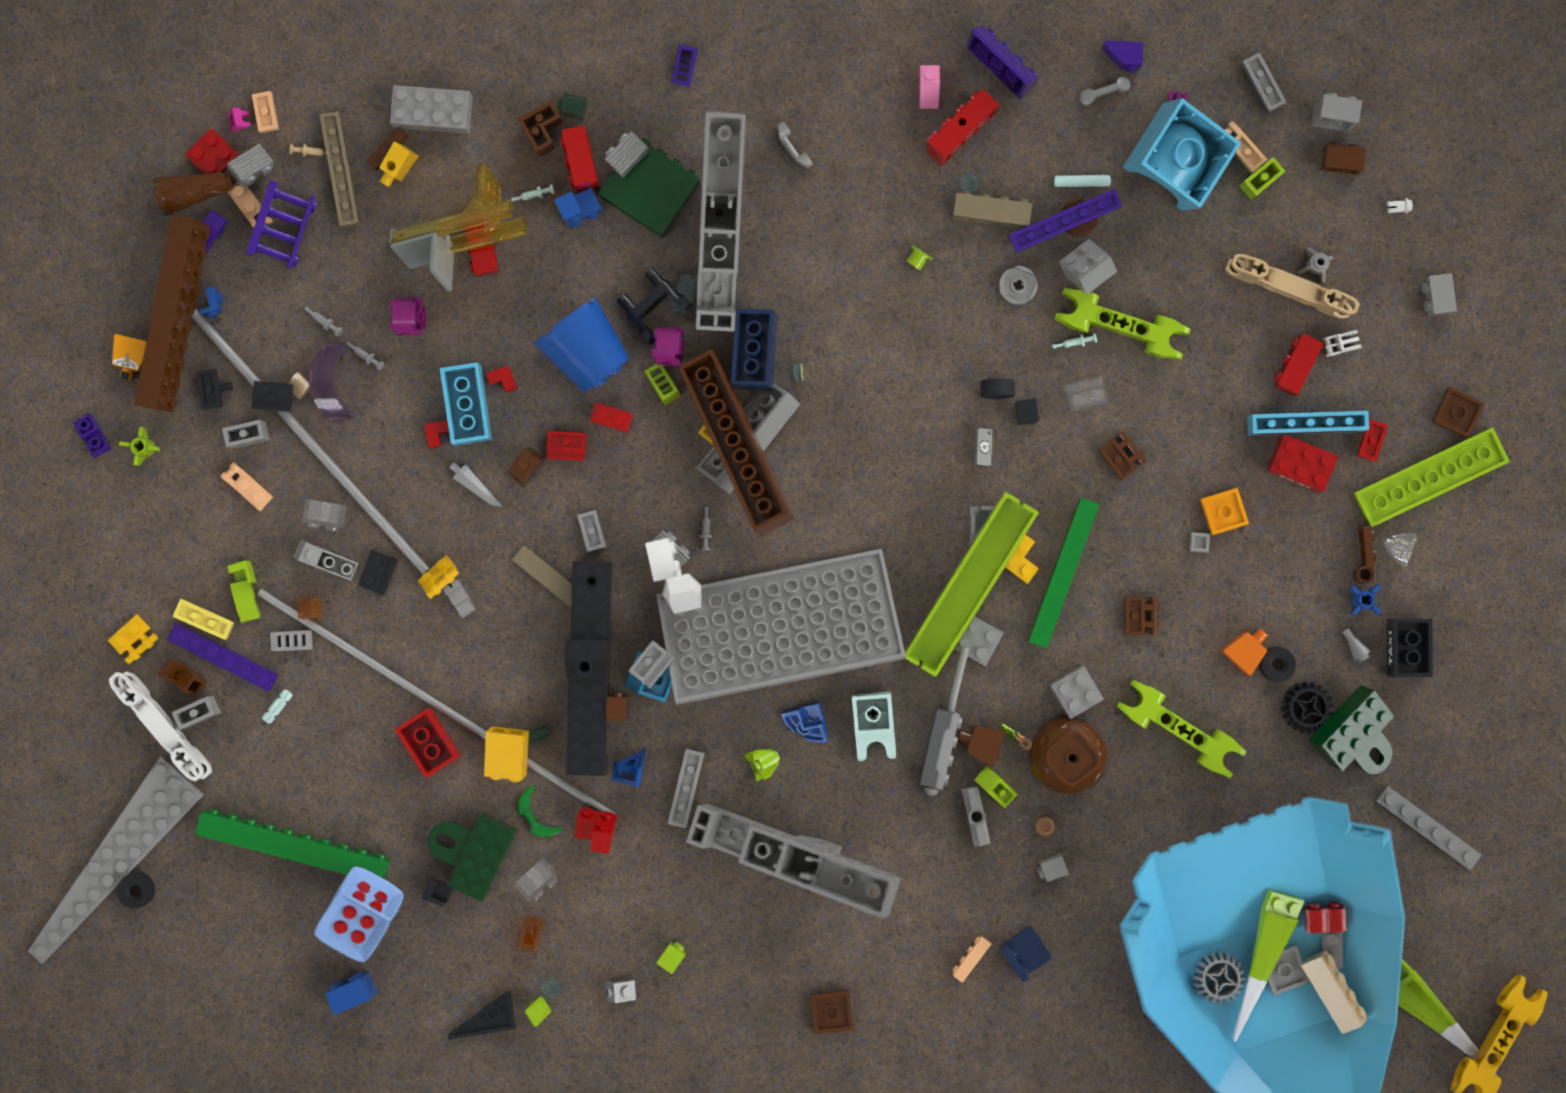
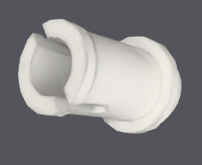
M1405 198L1402 201H1387V206H1395V208H1387L1388 214L1397 212L1408 214L1409 211H1412V200Z

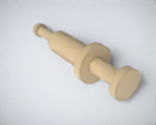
M290 144V154L301 152L303 157H306V155L322 156L326 154L323 148L307 147L306 144L303 145V148L293 147V144Z

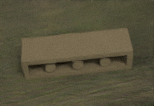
M960 191V193L955 195L952 219L1023 229L1030 225L1032 203H1028L1026 199L1013 201L1005 196L991 198L989 194L981 193L977 196L971 195L969 191Z

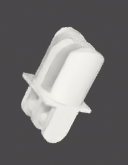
M1357 330L1322 338L1326 345L1324 349H1327L1328 353L1326 357L1362 348L1361 344L1344 348V345L1360 341L1359 337L1342 340L1344 337L1357 334ZM1334 338L1335 344H1331L1330 339ZM1332 347H1336L1337 352H1333Z

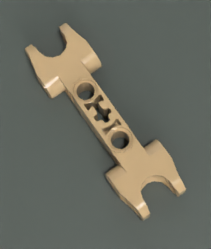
M1246 254L1234 255L1233 259L1228 260L1225 271L1234 278L1250 284L1255 283L1263 286L1265 289L1300 303L1313 306L1318 311L1338 319H1345L1349 315L1356 314L1360 305L1354 297L1336 289L1328 290L1291 273L1270 267L1266 262ZM1230 265L1235 271H1237V273L1231 271ZM1349 300V301L1353 302V304H1354V309H1353V310H1352V307L1350 306V304H1349L1348 302H1346V301Z

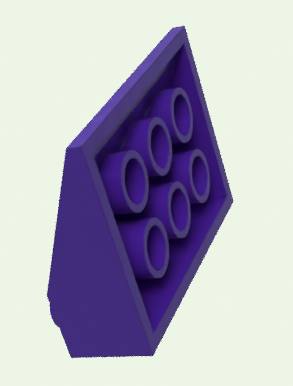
M981 26L971 31L966 47L1021 100L1037 83L1036 72L1031 68L1028 69L1018 55L1014 56L1009 51V46L1004 42H1000L991 29Z

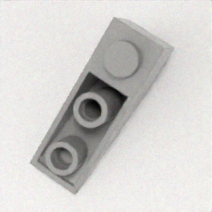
M300 540L293 556L298 561L350 581L359 564L304 540Z

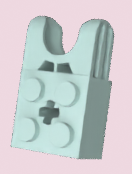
M891 691L853 694L852 704L857 759L864 761L867 756L868 745L875 741L885 746L888 758L895 759L896 743ZM875 709L879 714H876V717H872V714H868V711Z

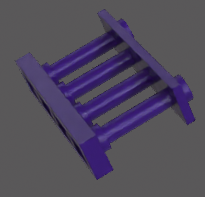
M270 180L246 255L253 257L254 253L258 254L260 252L289 262L287 269L291 270L292 266L296 267L299 256L296 253L310 212L314 213L317 202L314 201V195H311L310 200L307 201L282 192L280 188H277L278 182ZM279 198L307 208L304 218L301 219L273 209L274 207L271 206L272 199ZM273 216L301 226L298 236L295 237L267 227L268 225L264 224L266 217ZM267 234L295 244L292 254L289 255L261 245L262 243L258 242L260 235Z

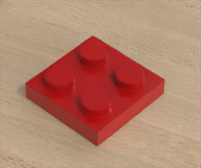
M213 128L206 132L185 153L204 174L223 173L227 169V163L239 156Z

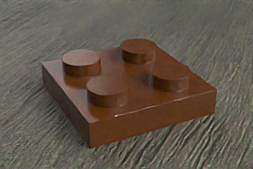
M1448 387L1432 422L1464 438H1469L1485 403L1452 387Z
M849 990L810 994L815 1034L853 1030Z

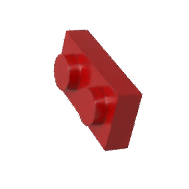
M1369 419V430L1363 433L1356 456L1376 462L1388 425Z

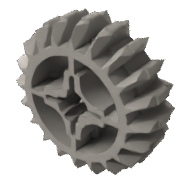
M1217 951L1215 956L1213 952H1210V958L1205 955L1203 956V963L1197 961L1200 968H1194V971L1198 974L1193 975L1192 978L1198 981L1193 985L1199 987L1197 993L1203 994L1202 998L1204 1000L1209 998V1002L1212 1004L1216 1000V1003L1221 1005L1223 999L1226 1004H1229V997L1233 1001L1236 1000L1234 994L1241 995V992L1238 990L1239 987L1245 988V985L1241 983V981L1246 980V977L1241 976L1245 970L1240 968L1241 962H1236V957H1230L1229 953L1225 952L1222 954L1221 951ZM1220 963V965H1217L1216 969L1212 971L1209 970L1211 966ZM1227 965L1232 969L1233 979L1227 976ZM1205 976L1211 979V991L1206 986ZM1213 976H1222L1224 979L1216 980ZM1225 985H1230L1225 991L1219 992Z

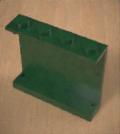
M642 138L640 140L647 145L648 153L623 178L613 170L598 192V195L663 239L667 233L666 229L696 184H700V178L697 172L692 169L686 170L682 167L683 164L675 158L671 160L667 157L668 154L660 148L656 150L651 146V142Z

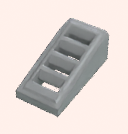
M312 630L270 633L271 651L313 649ZM303 634H305L306 646L302 645ZM286 635H289V647L286 646ZM294 635H297L298 646H295ZM278 636H281V647H278Z

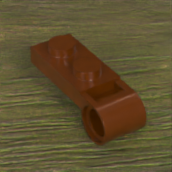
M1371 526L1358 527L1362 566L1353 570L1352 577L1359 584L1369 583L1374 579L1376 551L1373 549L1372 541H1374L1375 536ZM1361 570H1364L1367 574L1364 580L1359 575Z

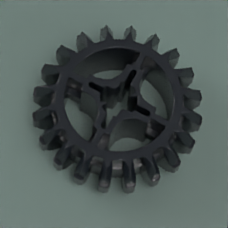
M1303 681L1302 687L1299 683H1296L1295 689L1293 687L1288 688L1291 695L1284 693V696L1288 698L1287 701L1281 700V703L1286 704V707H1282L1280 710L1287 712L1282 718H1290L1286 724H1293L1292 729L1297 730L1299 728L1300 733H1304L1306 730L1308 734H1311L1312 728L1316 732L1319 726L1321 727L1324 724L1323 721L1329 719L1327 715L1333 714L1332 711H1329V708L1334 707V704H1328L1332 697H1325L1328 691L1322 690L1321 685L1315 687L1314 682H1310L1308 686V683ZM1312 692L1311 696H1308L1304 701L1297 698L1301 693ZM1317 697L1321 702V711L1316 707ZM1293 704H1295L1299 709L1297 718L1293 711ZM1302 704H1308L1312 711H1306ZM1311 714L1318 717L1311 723H1302Z

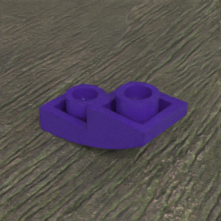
M214 210L202 221L210 225V237L206 243L207 253L215 238L221 236L228 223L226 219Z
M91 413L73 422L92 457L96 458L111 449Z

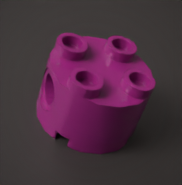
M421 297L391 300L389 304L390 311L392 312V319L389 323L390 330L395 331L398 336L423 335L424 332L421 330L426 329V307L421 306V303H424Z
M655 328L654 339L656 340V346L652 348V358H655L657 365L682 366L685 341L681 340V337H685L683 328Z

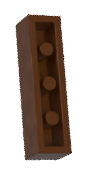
M398 127L366 162L377 171L393 142L403 144L409 136Z

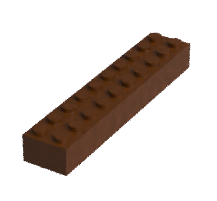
M171 216L134 403L135 406L173 412L177 404L176 395L181 384L180 374L184 368L183 359L188 348V334L192 329L191 319L195 312V299L199 293L198 284L203 273V259L207 253L206 243L210 237V225L192 218Z
M711 349L680 366L679 370L753 531L759 537H762L794 520L795 518L719 356Z

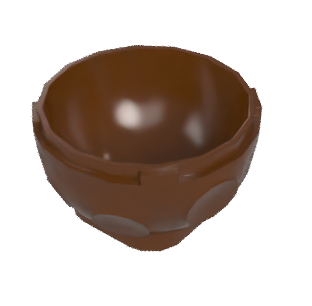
M1058 718L1044 725L1034 736L1032 747L1029 751L1030 765L1038 781L1049 790L1063 794H1075L1094 787L1099 782L1105 772L1107 748L1098 732L1087 722L1077 718ZM1071 754L1075 755L1074 761L1069 760Z

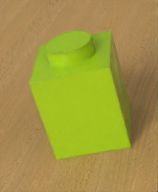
M670 942L656 963L673 974L686 955L685 947L678 942Z

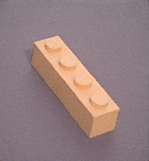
M983 936L976 937L974 940L975 944L967 949L966 956H962L959 960L960 964L958 966L955 965L952 969V975L962 983L991 946V942Z

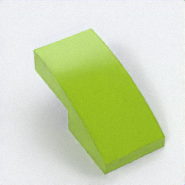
M247 579L231 583V591L241 623L260 618L252 584H249Z

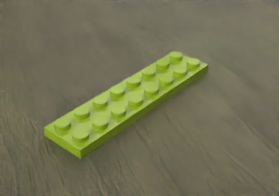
M1490 428L1353 494L1368 525L1374 527L1510 461L1494 428Z

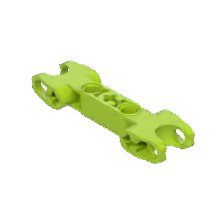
M1063 289L1062 295L1074 302L1075 312L1072 314L1056 313L1054 320L1082 333H1088L1090 325H1094L1146 342L1147 345L1144 352L1158 358L1181 360L1183 354L1170 346L1169 338L1172 334L1187 336L1190 333V328L1174 319L1161 315H1156L1154 323H1150L1098 306L1100 296L1090 292L1086 295L1082 290ZM1100 314L1107 315V323L1101 322ZM1123 320L1126 326L1121 328V324L1117 322ZM1136 326L1144 328L1143 335L1136 332Z
M1132 679L1130 685L1139 692V703L1129 707L1118 702L1116 707L1131 721L1144 729L1147 728L1150 721L1156 723L1200 751L1201 754L1196 761L1210 771L1217 772L1230 779L1233 774L1223 765L1224 755L1227 752L1234 751L1245 756L1247 751L1232 737L1218 729L1215 730L1212 737L1205 734L1161 706L1166 697L1164 694L1153 687L1146 686ZM1164 713H1167L1169 720L1163 724L1160 718ZM1178 726H1183V729L1190 733L1187 735L1186 733L1179 732ZM1197 734L1201 736L1199 744H1195L1193 741L1194 736Z

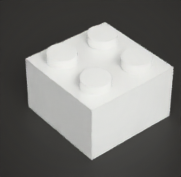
M665 538L645 543L654 582L674 577L673 573L675 571H681L680 562L678 560L675 561L674 554L677 553L674 541L671 542V539Z

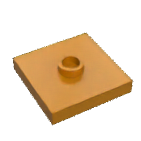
M1238 487L1200 499L1211 536L1249 524Z

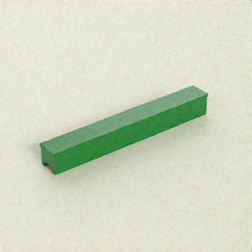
M1082 497L1077 502L1027 639L1032 644L1046 649L1048 647L1097 513L1098 503Z

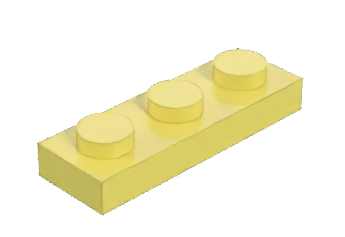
M180 599L172 616L224 640L228 639L235 623L184 599Z

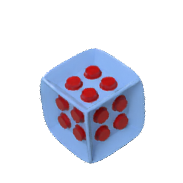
M355 866L350 870L333 897L330 906L321 917L315 929V936L340 953L354 960L365 962L379 944L390 921L396 915L403 901L404 894L390 882L366 869Z

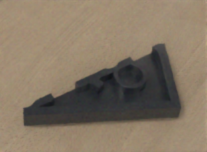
M511 990L505 992L448 1034V1040L515 1029L516 1023Z

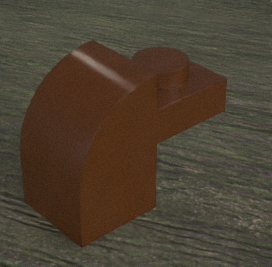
M170 658L157 673L161 678L175 683L182 692L196 697L207 683L200 674L188 665Z

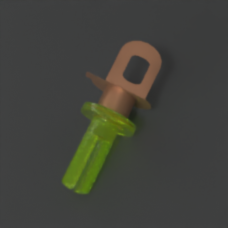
M1005 723L1002 724L1001 729L1014 737L1012 741H1019V745L1026 750L1032 747V742L1020 734L1021 730L1017 732ZM1024 740L1029 743L1027 747L1022 744Z

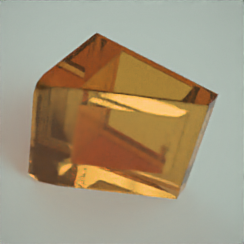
M315 597L298 600V619L322 618V600Z

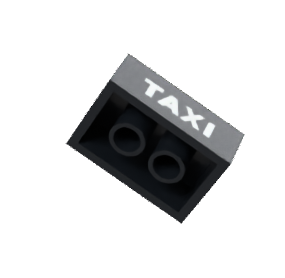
M1387 619L1388 677H1433L1432 619Z

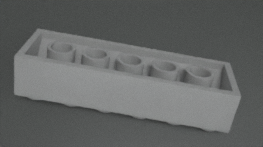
M774 383L773 390H757L743 408L763 451L800 405L787 391ZM713 446L696 469L730 494L734 487L715 446Z

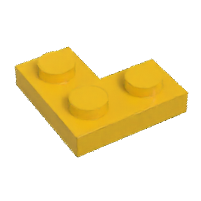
M1025 534L1005 568L1028 584L1039 568L1024 558L1035 543L1034 540Z

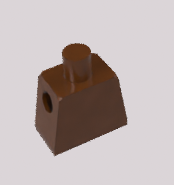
M531 447L525 448L509 468L508 475L522 487H525L546 458Z
M974 726L971 733L960 730L958 741L967 744L965 752L994 767L1006 732Z

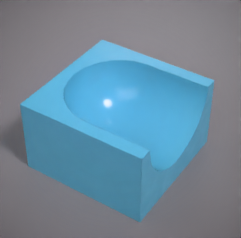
M1181 98L1165 102L1161 105L1123 168L1128 172L1145 175L1164 186L1177 198L1178 203L1176 207L1180 210L1198 209L1204 204L1241 145V142Z

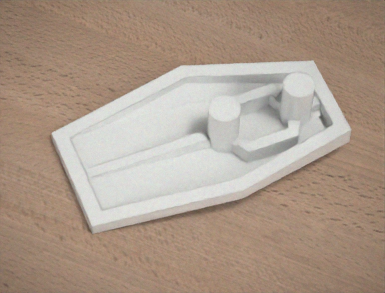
M675 571L673 573L674 577L666 579L663 597L674 614L701 608V584L690 574L682 575L681 571Z

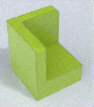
M245 560L227 566L229 573L234 574L236 581L247 579L249 584L257 583L250 561Z

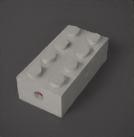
M393 85L390 124L394 128L400 127L401 129L470 134L473 96L470 91Z

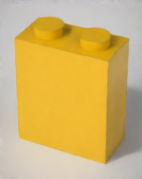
M490 727L486 731L485 777H490L492 780L509 779L510 782L523 780L527 775L529 731Z

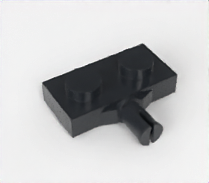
M217 369L196 371L201 409L207 410L223 407L222 391L233 390L232 382L221 384Z

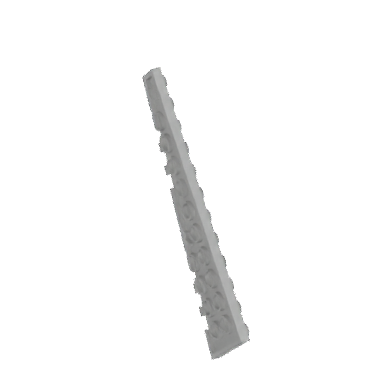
M163 755L160 756L28 950L41 964L46 962L118 886L121 879L127 876L204 796Z

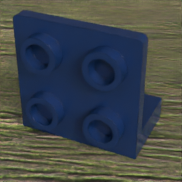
M1028 926L999 946L1023 983L1029 979L1027 976L1029 973L1052 959V956L1032 926Z

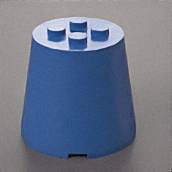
M596 297L576 309L552 327V331L542 335L534 342V345L583 393L592 387L596 389L607 381L606 376L611 378L623 369L621 365L630 359Z

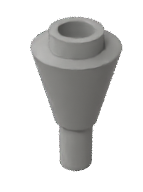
M1349 628L1342 632L1349 642L1354 662L1358 660L1361 663L1370 657L1368 653L1371 651L1354 637Z

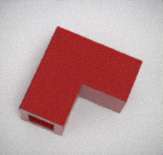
M509 365L486 373L491 386L502 382L506 393L518 389Z
M448 420L424 424L429 448L442 447L440 435L449 433Z

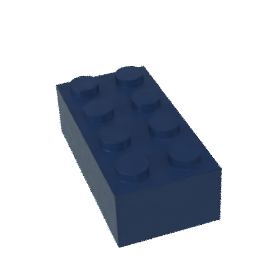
M736 309L731 385L734 389L773 390L778 315L774 310Z

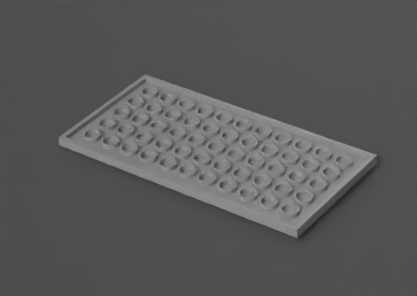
M882 549L701 585V608L676 614L673 613L666 602L663 593L656 594L666 651L675 657L669 665L676 705L906 659Z

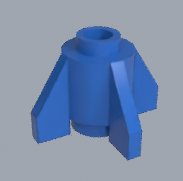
M1376 584L1369 590L1359 591L1354 585H1351L1349 588L1352 595L1350 598L1352 604L1350 613L1356 615L1360 610L1369 609L1376 614H1381L1382 611L1374 605L1375 597L1373 595L1381 586Z

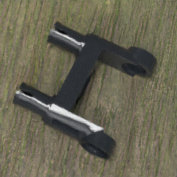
M654 267L649 269L653 276L646 272L645 277L649 279L655 288L638 305H635L627 294L621 295L625 302L621 298L617 300L627 312L629 320L640 331V335L650 345L656 341L653 336L654 333L642 319L670 295L686 311L693 306L683 294L678 292L669 280L663 279Z

